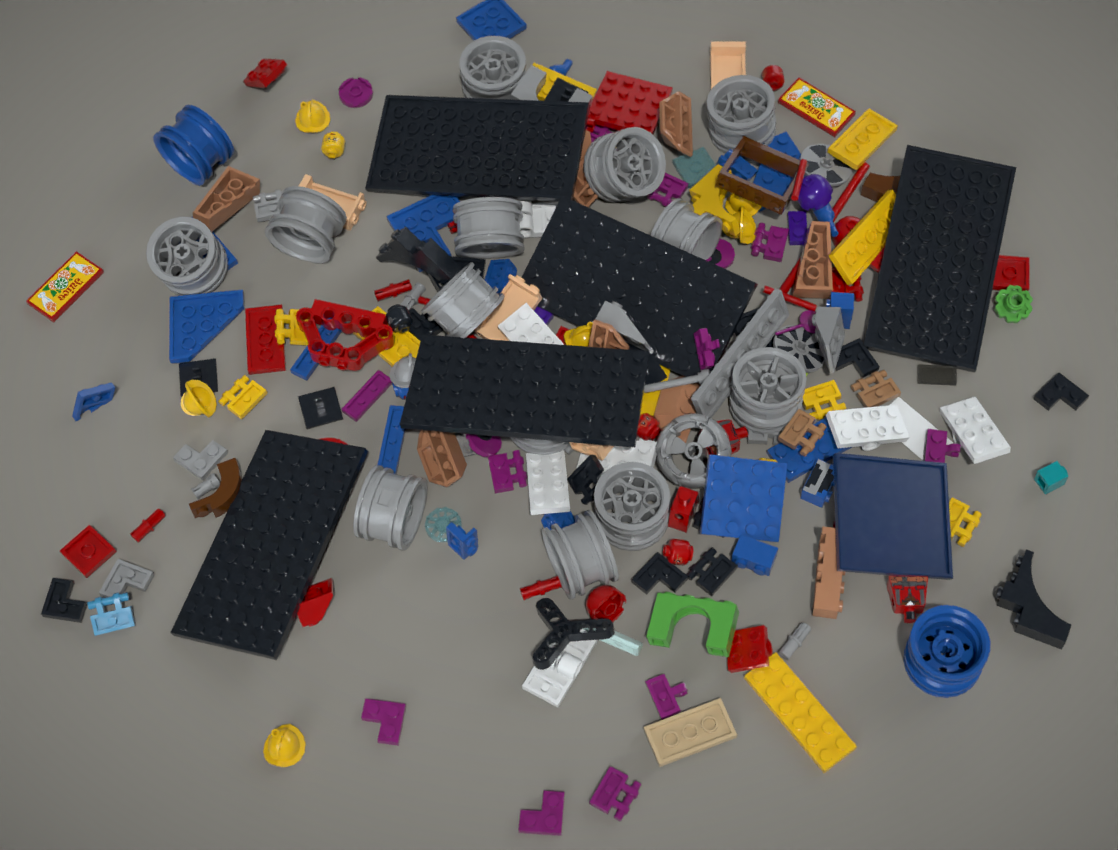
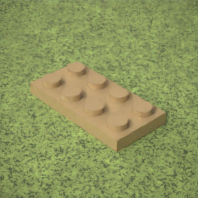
M721 698L644 727V732L659 767L737 738V733Z

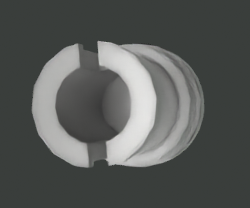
M214 473L205 478V481L191 488L197 499L207 492L219 488L220 482Z

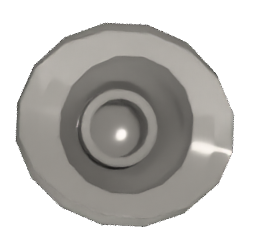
M412 353L397 361L391 368L390 380L397 387L409 388L416 358L412 357Z

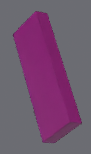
M377 370L342 408V412L357 422L392 385L390 377Z

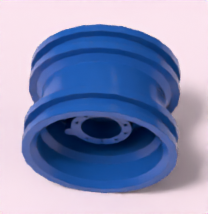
M188 104L176 114V124L173 126H163L159 132L155 133L153 140L157 150L172 169L193 184L200 186L212 176L213 165L225 164L234 155V147L226 132L210 115L200 108Z
M952 605L936 606L921 614L913 625L904 650L903 662L910 680L919 689L935 697H956L970 690L979 679L990 654L991 641L983 622L967 609ZM932 636L934 640L929 642L926 640V637ZM963 644H967L969 650H964ZM922 656L928 657L930 660L925 661ZM959 665L966 666V669H960ZM941 667L945 668L946 673L939 671Z

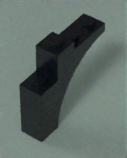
M407 227L401 230L396 229L390 236L392 238L388 244L384 243L378 249L379 254L376 256V259L380 262L400 261L418 267L436 278L443 285L447 284L462 269L432 238L420 241Z
M1026 549L1024 555H1019L1015 566L1019 567L1017 573L1013 572L1010 582L1006 581L1004 587L999 586L996 598H999L997 606L1017 613L1013 622L1016 625L1014 632L1062 650L1072 624L1056 616L1041 600L1032 578L1031 565L1034 552Z

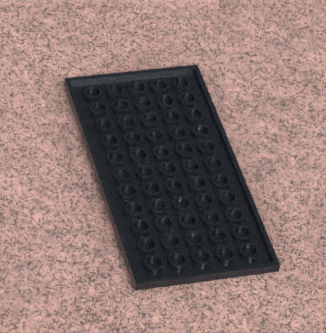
M386 95L365 189L367 192L481 198L504 197L520 200L558 202L561 196L573 200L590 104L589 102Z
M907 145L864 347L870 350L976 372L1016 167Z
M561 196L521 277L525 280V284L529 286L533 284L540 290L539 293L542 296V300L537 305L538 307L577 326H587L588 322H593L605 301L609 303L614 301L622 305V309L627 312L626 315L654 351L652 355L658 364L684 377L698 375V372H701L694 333L699 329L707 328L708 334L711 336V342L719 339L720 348L711 350L715 355V366L721 360L758 285L749 279L564 196ZM627 343L629 350L641 351V349ZM714 366L709 369L710 373L714 369Z
M422 334L400 420V427L403 429L636 447L649 351Z
M265 430L241 481L240 490L229 506L170 633L176 637L277 660L298 613L300 603L305 597L368 453L366 448Z

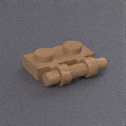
M885 370L875 371L871 373V376L865 379L860 378L851 385L853 392L859 389L862 390L858 393L857 397L865 408L878 407L901 395V391L892 378L884 381L883 378L887 377ZM872 383H877L876 385H874V386H872V387H869V386H868V385H870V384H872Z
M798 409L779 435L778 441L794 450L798 445H801L803 448L800 454L806 457L815 448L817 440L823 437L827 426L823 423H820L818 427L813 425L815 417ZM807 432L812 434L809 440L804 438Z

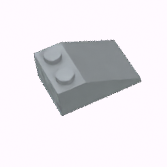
M605 301L596 320L612 325L625 342L641 350L649 351L652 354L654 351L626 315L627 312L622 309V305L614 301L612 303Z
M818 307L812 319L813 326H816L815 339L818 340L820 351L829 372L834 373L845 338L841 307Z

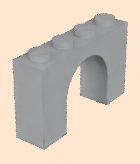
M531 65L511 93L510 99L538 100L537 94L546 82L547 72ZM577 88L568 102H589L591 106L593 96Z

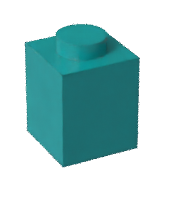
M1055 461L1038 470L1034 480L1046 495L1065 485L1069 476L1066 468L1061 466L1058 461Z

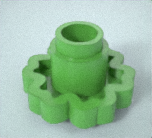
M1009 285L1006 290L1001 289L994 299L997 304L994 307L997 316L1005 318L1007 323H1018L1021 319H1026L1033 309L1030 305L1033 298L1027 290L1022 291L1019 285Z

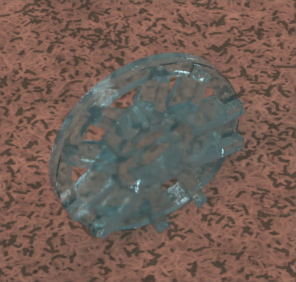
M436 508L426 517V533L437 542H447V538H441L444 533L447 535L446 527L451 522L462 527L461 518L456 511L450 508ZM439 512H444V516L440 517ZM437 531L440 532L438 537L434 536Z

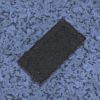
M918 364V384L956 386L957 367Z

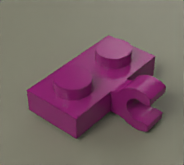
M703 328L694 333L700 370L710 369L714 366L715 355L711 350L720 348L719 339L711 342V336L708 334L707 328Z
M928 429L924 461L945 463V455L951 457L959 456L961 445L956 443L946 445L947 431Z
M665 674L645 681L661 720L681 713L675 698L688 694L685 683L671 688Z

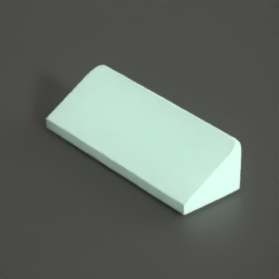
M615 631L611 638L600 640L635 656H638L643 646L642 642Z

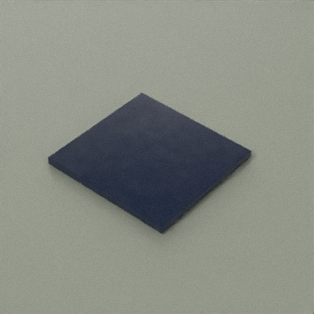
M844 453L833 454L837 571L893 576H928L931 579L944 580L953 579L947 463Z

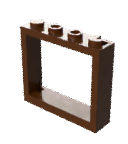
M743 136L720 170L715 186L782 215L791 200L800 160ZM739 155H743L794 179L785 194L781 196L729 173Z

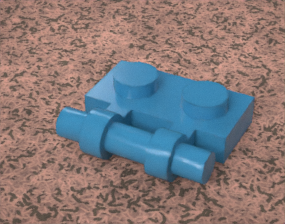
M118 592L110 597H98L94 601L87 602L89 610L96 608L98 613L90 616L95 636L135 626L131 606L124 608L122 606V602L129 600L128 592L123 594ZM115 604L116 610L105 612L104 606Z

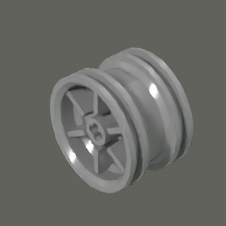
M299 186L285 188L277 205L280 214L273 215L265 228L267 239L277 249L291 257L312 263L327 262L335 245L332 236L339 235L342 232L347 219L346 213L334 200L318 191Z
M677 198L661 213L651 232V236L707 260L712 256L719 242L722 220L709 212L700 216L694 213L692 204Z
M772 347L753 349L740 357L733 369L731 382L733 391L730 393L729 399L731 414L738 424L758 434L782 432L797 410L802 408L807 378L801 362L789 352Z
M591 510L585 511L584 516L580 513L575 515V523L560 528L557 523L551 525L550 530L548 527L542 528V537L548 557L556 576L558 575L565 594L570 600L575 599L576 593L579 596L584 595L585 586L597 581L602 585H608L609 580L612 582L618 581L619 574L613 552L598 519Z

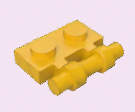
M283 309L276 310L274 320L275 324H277L275 337L278 344H284V338L287 337L290 339V344L308 345L305 334L299 329L296 320L298 309H290L289 315H285ZM284 323L289 324V329H284Z
M246 375L237 379L234 385L228 391L226 390L222 394L223 397L218 401L222 406L230 402L227 405L228 410L241 420L268 394L266 389L253 380L247 385L246 383L249 381V378ZM239 390H241V392L235 397L234 395H235Z
M835 380L806 388L804 391L802 404L805 410L813 408L814 412L809 414L817 420L824 419L828 411L846 410L844 402L840 404L836 402V400L841 399L842 395ZM829 403L830 407L821 409L820 405Z
M952 497L949 502L951 541L954 535L960 537L957 544L964 547L971 540L974 528L978 527L982 514L979 511H974L973 515L967 513L970 506ZM962 521L967 522L965 529L959 527Z

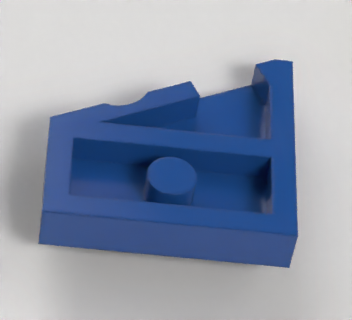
M113 383L101 384L97 387L79 391L72 414L74 420H80V415L87 410H90L92 413L100 406L112 401L115 391Z

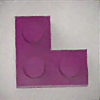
M365 698L361 719L362 721L381 723L378 743L399 746L406 704Z
M543 790L542 811L520 810L519 833L561 836L565 792Z

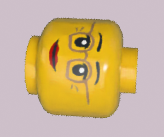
M335 131L325 134L321 146L322 153L329 158L340 157L344 153V137Z

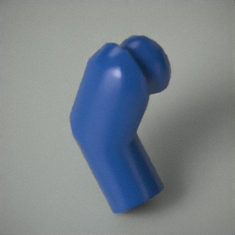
M565 59L562 65H553L549 69L566 75L573 63L570 59Z

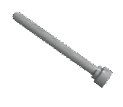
M704 369L698 372V375L645 385L644 393L697 382L702 384L704 379L710 374V370Z

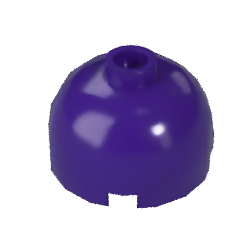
M810 174L803 178L797 201L801 208L807 211L813 208L819 210L831 201L833 189L825 177L819 174Z

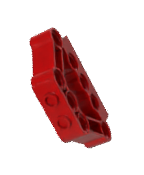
M318 299L314 300L312 308L304 307L296 313L299 329L304 332L308 342L311 359L322 366H334L340 370L357 371L363 368L364 363L383 350L392 348L395 344L393 330L388 326L386 314ZM316 324L323 325L327 330L341 329L345 334L359 333L365 339L349 348L343 347L338 342L327 344L321 339Z

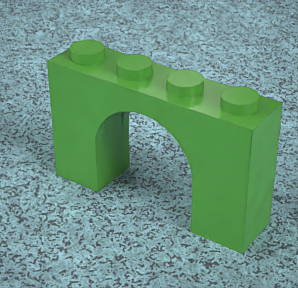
M671 592L657 593L646 636L650 645L670 648L674 628L678 621L690 614H700L711 621L706 643L708 653L729 657L739 616L737 604L731 601L718 602L711 598L698 599L691 595L678 596Z

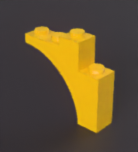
M717 164L689 190L694 213L701 216L709 212L713 216L719 217L722 220V230L736 236L740 232L737 218L730 215L723 208L724 198L728 191L715 186L719 172L723 167Z

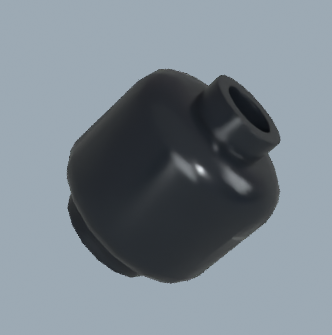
M396 304L387 310L386 320L394 332L404 333L410 329L413 319L407 307Z

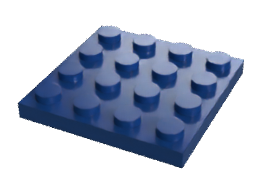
M709 454L700 534L734 538L744 535L755 540L779 542L788 463Z

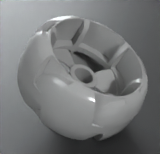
M697 413L678 416L663 428L656 444L658 465L663 474L673 483L691 489L705 487L707 468L702 461L707 458L706 447L715 445L717 447L716 455L731 457L732 449L729 436L717 421L708 416ZM689 428L702 429L697 443L691 442L687 445L680 438L676 437L677 435L680 436L682 431ZM696 449L699 450L697 456L693 455V453L696 452ZM685 452V455L692 460L690 474L680 471L675 466L671 454Z

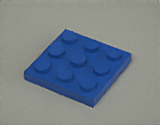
M484 0L456 17V22L474 41L486 36H502L510 39L527 29V24L504 0Z

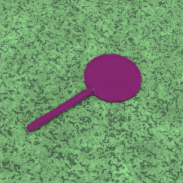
M811 310L802 312L799 317L800 324L777 331L775 335L801 327L815 334L816 326H813L812 319L816 312Z

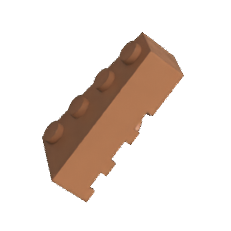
M228 166L193 211V218L204 223L212 232L249 203L253 196L259 195L260 179Z
M811 222L807 230L792 296L798 298H829L833 290L832 261L828 256L831 253L830 222Z
M823 526L818 548L812 616L836 619L838 612L842 613L843 600H840V594L844 593L845 582L841 581L842 575L845 576V572L837 571L836 528Z

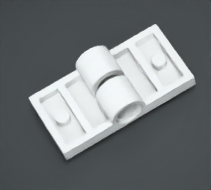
M516 199L522 203L523 207L521 210L523 218L520 220V233L523 234L524 238L542 237L559 202L532 203L531 200Z
M527 303L498 325L499 330L509 341L564 345Z
M976 397L940 407L941 416L952 430L954 443L960 444V448H964L974 464L1010 453L1011 447Z
M897 405L828 411L826 414L837 448L861 446L864 451L876 449L881 444L906 442L910 438Z
M636 441V447L614 446L603 461L599 460L604 468L600 476L611 467L625 462L644 463L654 467L657 456V442ZM584 453L580 454L577 468L586 460V458L589 455H586Z
M564 450L549 455L526 453L531 515L570 512Z
M584 629L580 630L582 633L588 632ZM598 640L569 642L549 668L540 670L534 666L523 683L522 689L559 707ZM552 643L548 647L555 648L559 644Z

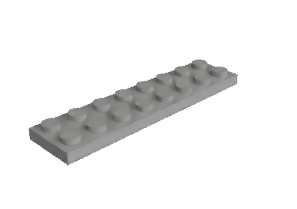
M775 288L767 297L761 308L757 310L751 321L746 324L741 334L736 337L731 347L726 350L724 356L714 366L712 372L704 379L698 390L694 392L691 400L697 414L710 418L714 416L733 391L731 383L732 374L738 359L753 349L766 347L775 335V332L779 330L788 318L789 312L782 290Z

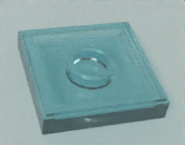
M704 147L693 151V156L691 157L682 155L672 160V164L682 180L688 183V189L692 188L716 166Z

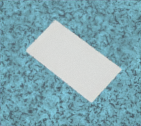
M898 397L890 405L898 406L910 437L906 442L902 443L924 461L927 430L938 429ZM947 438L946 445L953 444V442L949 438Z

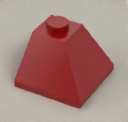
M332 578L308 587L297 613L302 627L314 626L322 620L333 597Z

